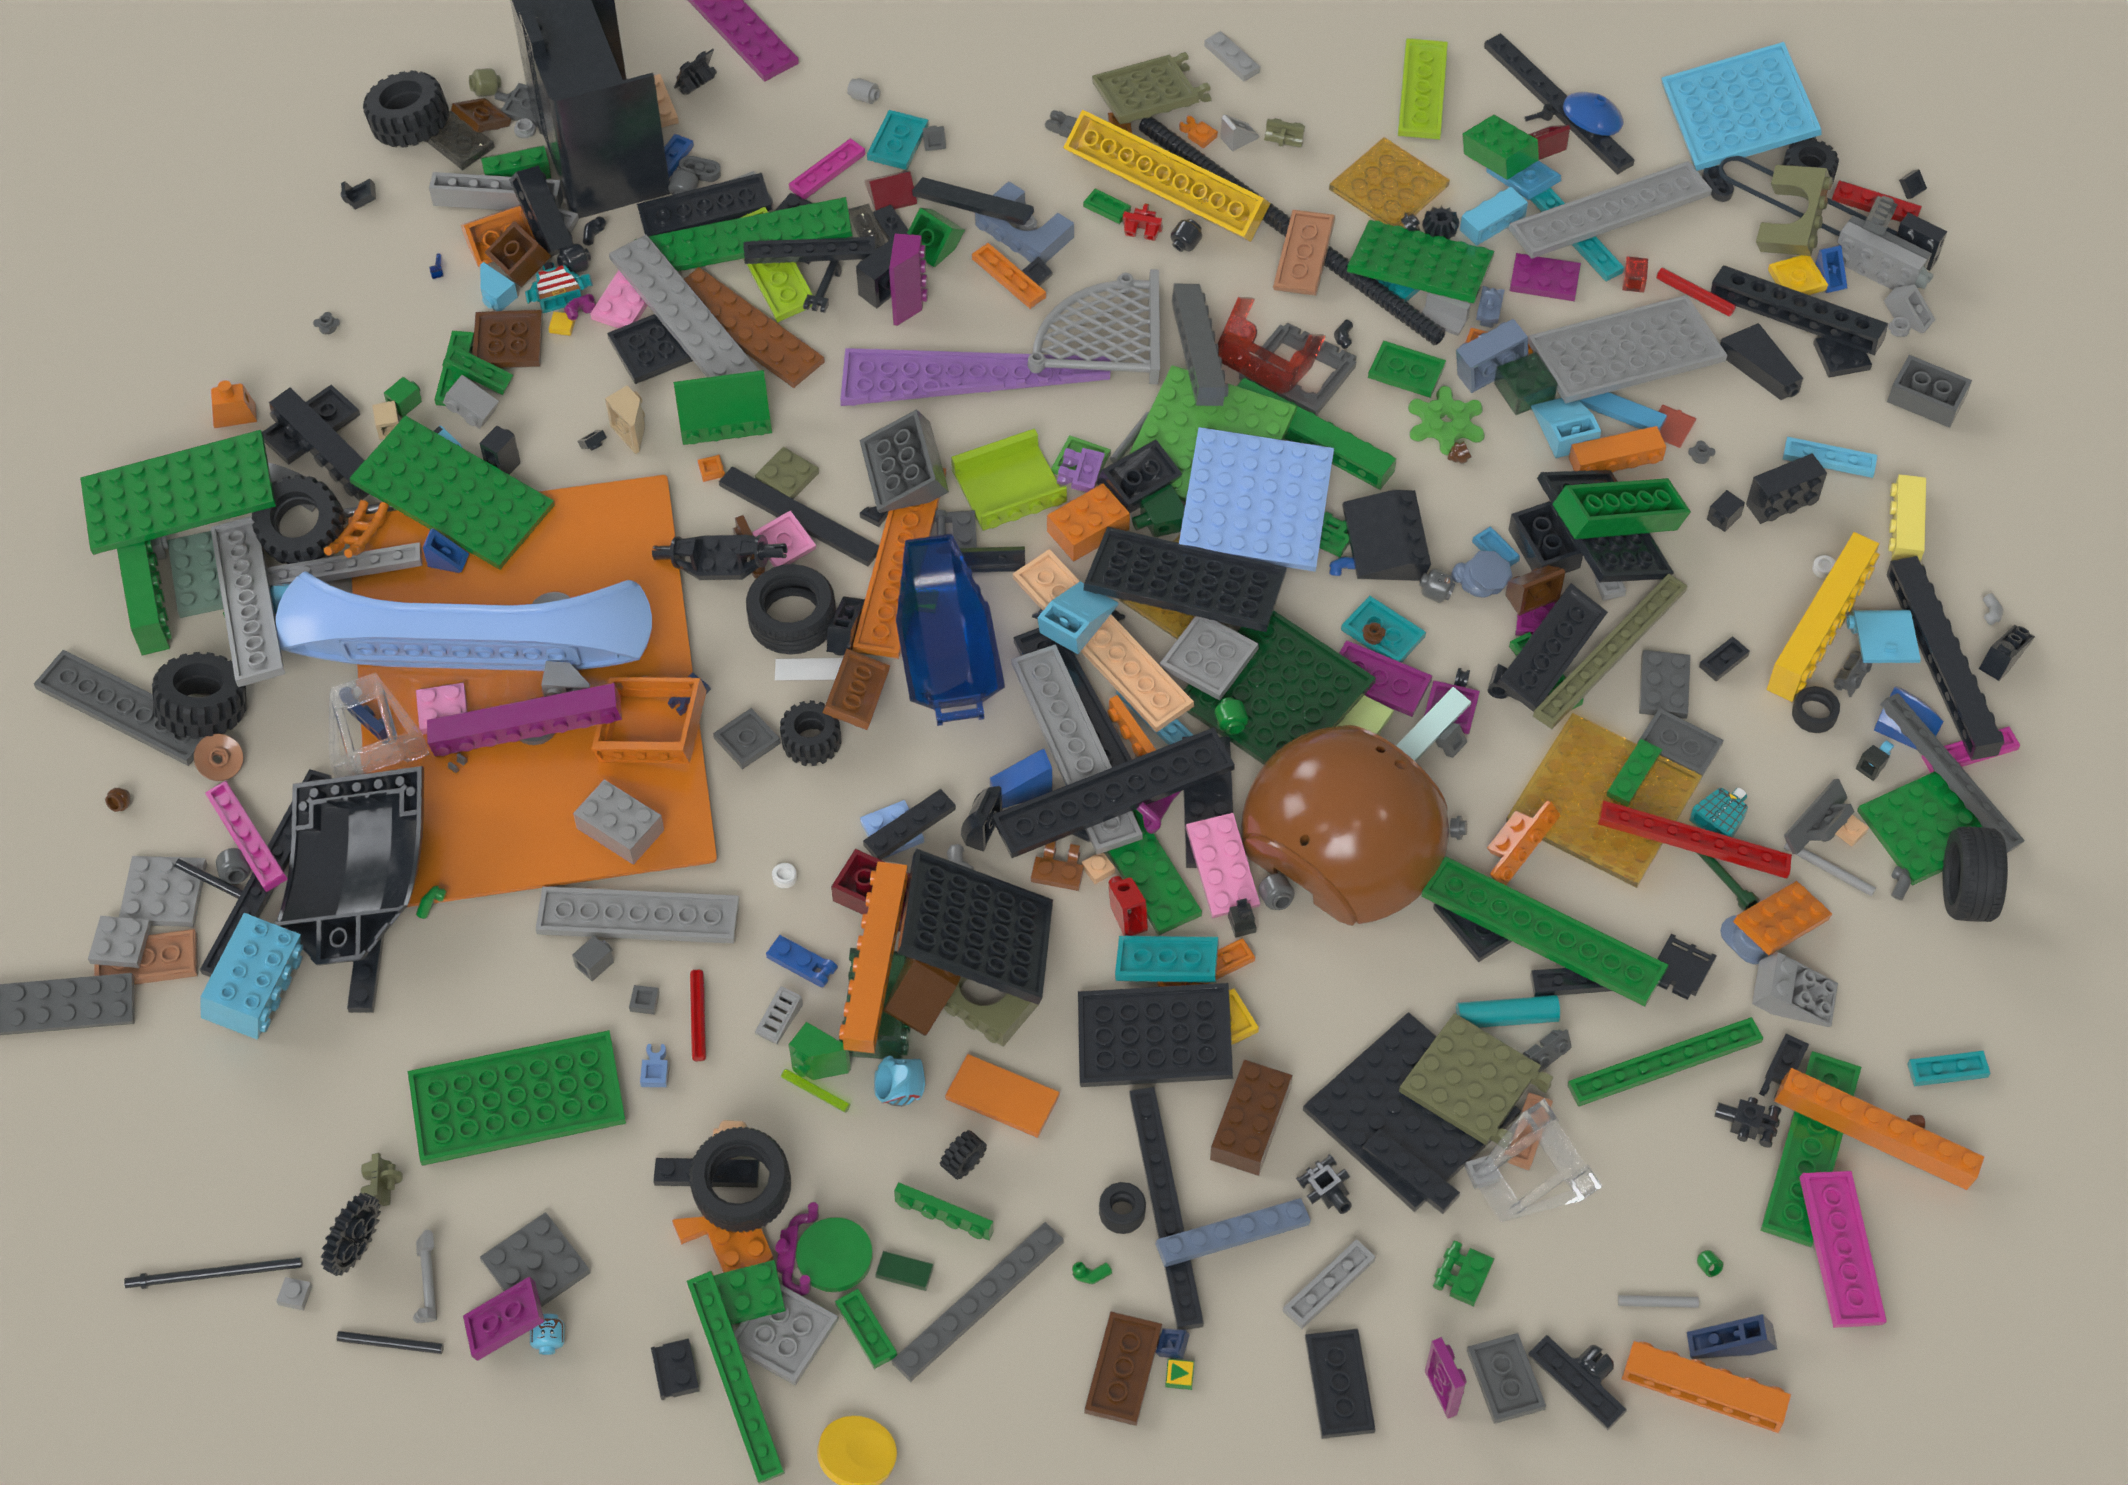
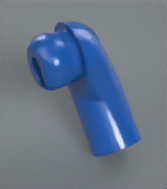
M1341 557L1332 561L1329 565V573L1333 576H1340L1342 568L1355 570L1353 558Z

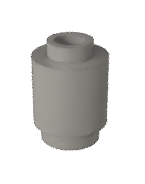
M857 78L852 79L848 84L847 93L853 99L873 104L880 96V90L876 83Z

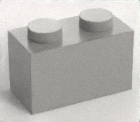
M463 375L446 393L443 401L451 412L459 414L469 425L475 426L478 429L495 412L499 402Z

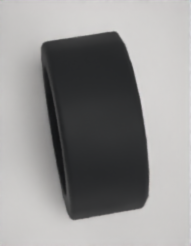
M1818 686L1807 687L1800 691L1792 707V716L1795 723L1801 729L1811 733H1822L1831 729L1840 713V703L1837 696L1830 690ZM1809 701L1820 702L1829 709L1830 714L1825 718H1814L1803 710L1802 705Z

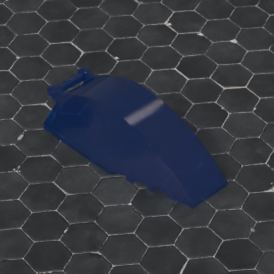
M952 534L905 540L896 626L909 700L933 709L937 726H942L944 722L972 718L983 720L985 719L983 702L1005 688L990 606L984 600L981 589L973 579L972 572L967 567L963 554ZM973 704L976 705V708L946 713L941 712V709Z

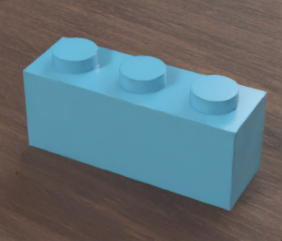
M1509 187L1504 191L1498 192L1496 196L1488 201H1483L1471 211H1466L1461 218L1460 231L1477 246L1509 227L1510 223L1526 217L1528 202L1512 187Z

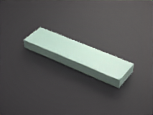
M1452 687L1396 746L1416 762L1471 705V701Z

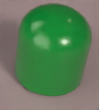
M1705 1250L1697 1257V1265L1708 1277L1717 1276L1722 1271L1724 1264L1713 1251ZM1714 1264V1269L1709 1271V1268Z

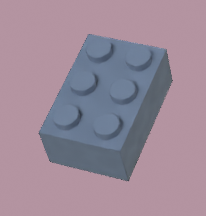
M1512 319L1501 323L1497 328L1488 333L1481 334L1473 341L1462 344L1456 349L1458 377L1468 390L1473 393L1527 364L1528 336L1517 322Z

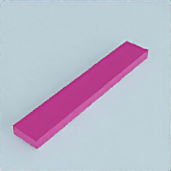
M227 781L205 792L264 890L268 892L288 880Z

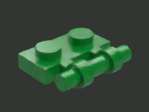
M1326 511L1324 513L1320 549L1337 557L1342 556L1350 544L1345 520L1342 521L1333 517V514Z
M1453 1241L1451 1247L1447 1248L1444 1253L1445 1260L1441 1268H1438L1434 1275L1436 1280L1433 1287L1442 1291L1445 1284L1452 1287L1450 1297L1474 1307L1495 1258L1472 1248L1469 1249L1467 1256L1461 1255L1462 1244L1458 1241ZM1454 1264L1461 1267L1458 1276L1451 1274Z

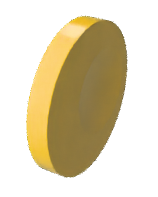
M846 1416L833 1421L824 1429L817 1447V1458L823 1472L838 1485H880L893 1471L897 1458V1448L892 1435L880 1423L863 1416Z

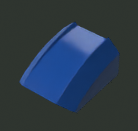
M1895 686L1890 696L1898 693L1936 737L1944 722L1941 717L1918 697ZM1883 709L1874 731L1916 749L1912 741L1901 732L1900 727L1893 719L1886 715Z

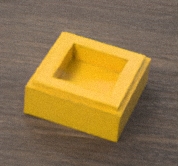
M553 312L548 328L549 333L571 336L576 320L568 319L566 313Z

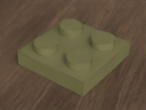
M783 446L758 471L755 479L794 499L819 474V468Z

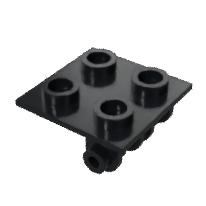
M714 49L708 52H701L697 55L696 60L691 63L689 61L685 62L679 68L680 72L676 77L677 80L674 88L676 89L680 86L679 90L683 95L690 94L699 88L700 84L704 85L705 82L707 83L715 78L717 71L714 67L710 68L709 66Z

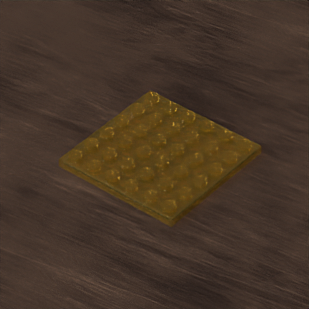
M1574 713L1569 717L1506 818L1507 822L1515 811L1533 818L1546 801L1552 802L1560 813V817L1542 841L1636 888L1664 844L1598 824L1600 806L1603 800L1624 806L1621 804L1622 802H1617L1614 798L1611 799L1606 795L1637 744ZM1659 756L1633 800H1631L1628 808L1677 821L1701 782L1702 775Z

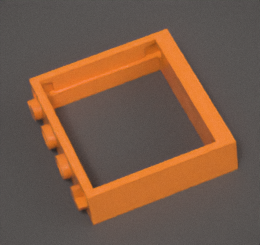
M648 676L610 677L608 684H615L620 699L622 696L691 697L680 742L611 741L616 721L608 724H598L592 745V751L598 762L690 764L707 692L701 679L691 677L673 678L669 676L664 678H651Z

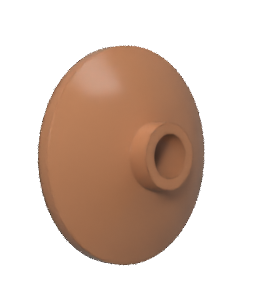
M213 734V736L203 738L196 746L194 763L199 773L205 778L213 781H225L234 777L239 772L243 763V752L240 745L233 738L224 734ZM213 757H221L222 762L215 763Z

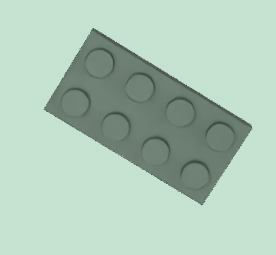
M211 531L167 540L179 617L184 618L224 609Z

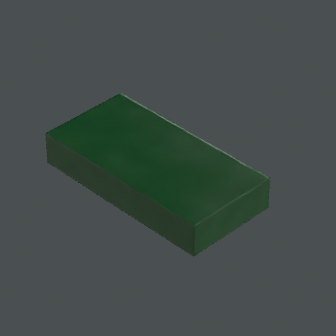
M883 1251L875 1276L877 1279L926 1291L934 1265Z

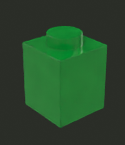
M404 377L400 378L383 392L386 402L395 401L398 415L402 418L422 402L420 387L414 381L410 382Z

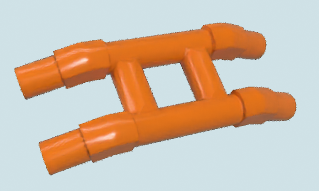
M360 500L349 524L334 542L324 548V553L328 556L336 554L345 547V544L351 545L350 548L344 551V555L347 558L361 554L378 528H381L384 524L389 505L385 502H380L378 510L371 520L372 522H363L369 503L365 500ZM355 530L365 531L362 536H352Z

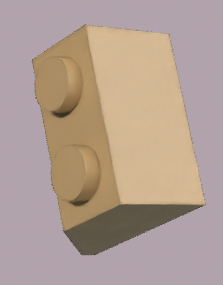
M627 385L606 397L605 402L610 427L637 454L640 451L645 430V413L641 406V403H643L641 396L637 391L633 392Z

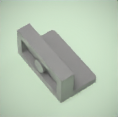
M1428 292L1426 306L1422 313L1425 317L1433 320L1435 324L1440 325V328H1444L1446 332L1458 336L1469 319L1471 304Z

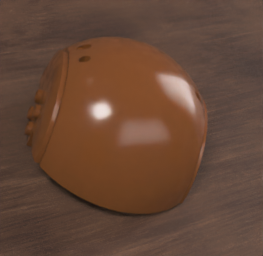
M1358 726L1327 727L1311 731L1290 741L1276 751L1260 769L1251 784L1243 808L1241 824L1242 843L1245 854L1251 861L1270 874H1277V870H1279L1312 893L1314 905L1337 921L1353 926L1355 923L1363 924L1386 918L1402 910L1422 894L1423 889L1438 870L1446 854L1449 840L1448 808L1444 796L1432 778L1418 763L1396 745L1380 735Z

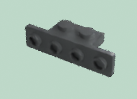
M1833 779L1784 834L1792 854H1799L1809 841L1826 842L1831 840L1835 833L1847 823L1850 816L1855 812L1851 804H1843L1848 796L1839 779Z

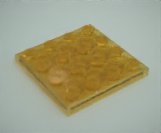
M1383 137L1329 184V190L1372 219L1392 226L1403 227L1404 224L1401 219L1405 217L1404 213H1409L1410 215L1412 213L1414 215L1419 213L1449 186L1450 180Z

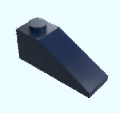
M1763 1314L1686 1332L1690 1357L1692 1359L1749 1356L1777 1350L1774 1326Z

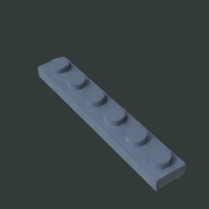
M1299 1198L1157 1239L1155 1245L1164 1267L1305 1227L1310 1224L1311 1220L1302 1199Z

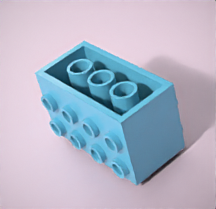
M243 913L200 996L201 1018L258 1040L261 1032L266 1033L270 1025L271 1019L269 1016L271 1012H276L282 999L279 996L282 990L287 991L292 980L290 975L293 969L297 970L301 964L303 957L300 955L303 945L300 944L301 934Z

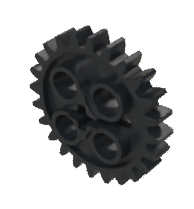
M360 1193L359 1196L355 1195L352 1202H347L346 1209L342 1208L339 1216L335 1217L334 1226L329 1228L331 1233L325 1237L327 1243L322 1247L325 1250L321 1255L323 1259L321 1265L324 1266V1270L335 1276H342L344 1272H349L350 1266L355 1267L357 1259L361 1260V1255L367 1251V1244L372 1242V1234L377 1231L375 1226L380 1221L377 1217L381 1214V1211H379L381 1204L378 1203L379 1200L376 1197L367 1193Z

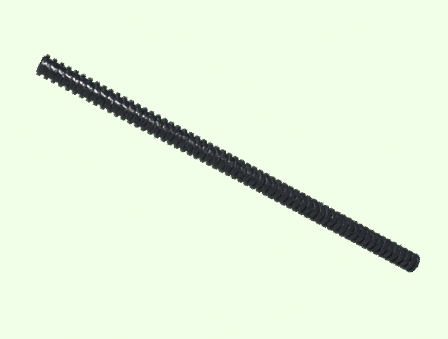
M1151 116L1141 120L1139 131L1153 139L1154 142L1158 143L1165 150L1259 195L1209 157H1206L1205 154L1196 150L1186 140L1177 136L1176 133L1172 132L1161 122H1158L1157 119ZM1271 203L1262 220L1286 238L1291 217ZM1328 247L1324 263L1325 267H1329V270L1334 271L1340 278H1344V281L1349 282L1355 289H1359V292L1364 293L1366 297L1379 304L1385 311L1393 316L1395 315L1396 319H1400V322L1405 323L1411 330H1415L1417 334H1420L1426 341L1431 342L1433 346L1443 340L1446 332L1444 328H1440V325L1435 324L1429 317H1425L1414 306L1406 301L1404 302L1403 298H1399V295L1394 294L1388 287H1384L1377 279L1347 272L1348 258L1338 253L1333 247Z

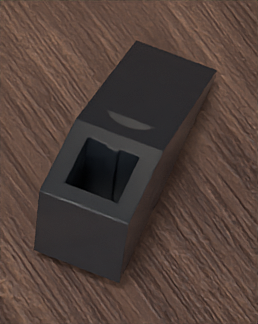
M2014 625L1990 647L1979 670L2000 681L2014 666L2035 636L2030 634L2026 628Z

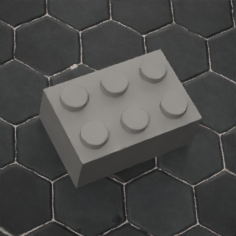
M605 779L573 813L578 830L633 865L664 831L660 814Z

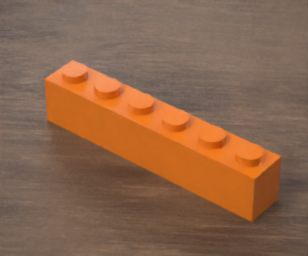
M1633 1341L1622 1375V1380L1779 1433L1784 1423L1791 1394L1786 1393L1782 1388L1759 1384L1753 1378H1742L1733 1375L1727 1369L1709 1367L1700 1360H1689L1680 1357L1674 1351H1663L1643 1341Z

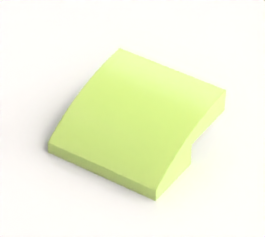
M1364 695L1337 726H1358L1380 735L1383 727L1392 718L1394 710Z

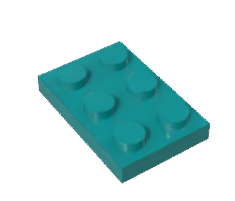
M888 110L867 152V160L907 170L923 138V128H928L929 126L928 119Z
M1370 595L1341 626V631L1370 650L1401 663L1426 636L1424 630ZM1372 622L1379 623L1386 631L1382 641L1375 645L1367 643L1362 632L1363 627Z

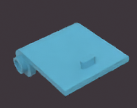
M1852 610L1851 615L1847 616V628L1851 629L1852 634H1858L1863 663H1920L1921 658L1910 610Z

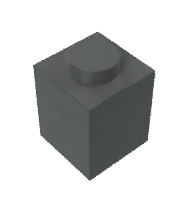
M593 936L572 954L574 965L588 979L594 981L614 963L613 949L605 940L600 941Z

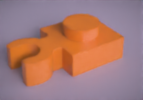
M1187 116V124L1179 123L1180 131L1188 133V139L1203 149L1217 138L1218 131L1203 121L1199 124L1195 123V119L1192 116Z

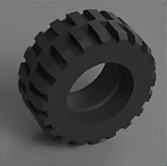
M410 70V72L402 71L396 75L391 74L386 79H381L376 86L373 85L370 88V93L367 92L363 102V112L374 137L381 143L389 144V146L396 148L397 146L402 148L408 147V145L415 146L419 145L422 141L430 140L431 136H436L439 133V129H443L449 116V107L439 82L430 74L428 75L422 71L418 73L416 70Z
M296 474L293 479L288 475L282 477L283 481L279 483L276 480L273 481L272 487L276 506L252 513L251 519L254 521L252 527L257 535L256 538L266 552L282 564L285 562L292 564L321 559L326 555L324 548L334 542L345 529L343 525L346 524V517L343 514L342 505L332 490L324 482H318L315 477L308 476L305 479L303 475ZM307 504L318 509L317 523L307 534L290 538L280 533L281 519L291 508Z
M193 652L191 655L185 653L177 659L172 658L168 660L167 665L163 664L153 677L152 694L155 717L158 718V722L163 727H166L173 734L177 732L181 737L191 736L192 739L213 736V734H225L227 729L232 730L237 725V722L239 723L244 717L247 709L246 685L237 686L232 661H228L222 655L215 656L214 653L207 652V654ZM197 693H207V694H211V695L206 696V697H190V696H188V695L197 694Z

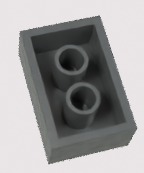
M1909 355L1892 385L1887 402L1950 428L1967 397L1972 380Z

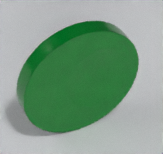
M833 1217L817 1221L804 1231L796 1247V1261L800 1274L802 1276L808 1275L811 1286L825 1292H842L853 1288L866 1277L872 1265L873 1250L868 1234L860 1225L845 1218Z

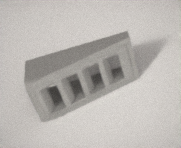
M781 986L760 1021L755 1034L778 1044L803 1006L802 997ZM778 1008H781V1009L787 1011V1013L784 1014V1013L778 1011ZM772 1017H775V1018L781 1020L782 1023H779V1022L773 1020ZM769 1025V1026H771V1027H773V1028H776V1029H778V1030H777V1032L775 1033V1032H773V1031L767 1029L766 1026Z

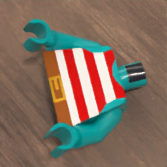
M547 262L542 266L543 271L536 274L537 281L533 282L531 288L525 291L527 304L536 301L540 302L542 314L565 308L571 300L581 297L580 289L584 290L588 286H593L589 274L579 276L574 272H570L564 265L555 267L553 262Z

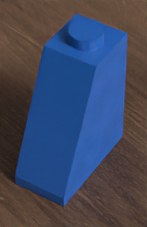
M1045 749L1037 751L990 777V787L1000 786L1002 788V809L1053 791L1052 766Z

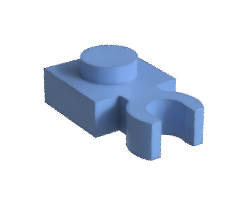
M648 1044L646 1051L650 1060H642L640 1085L641 1087H667L669 1064L668 1060H663L667 1054L665 1044H661V1050L658 1053H653L652 1045Z

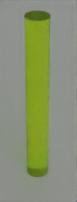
M784 1069L781 1078L845 1113L849 1110L850 1103L788 1069Z

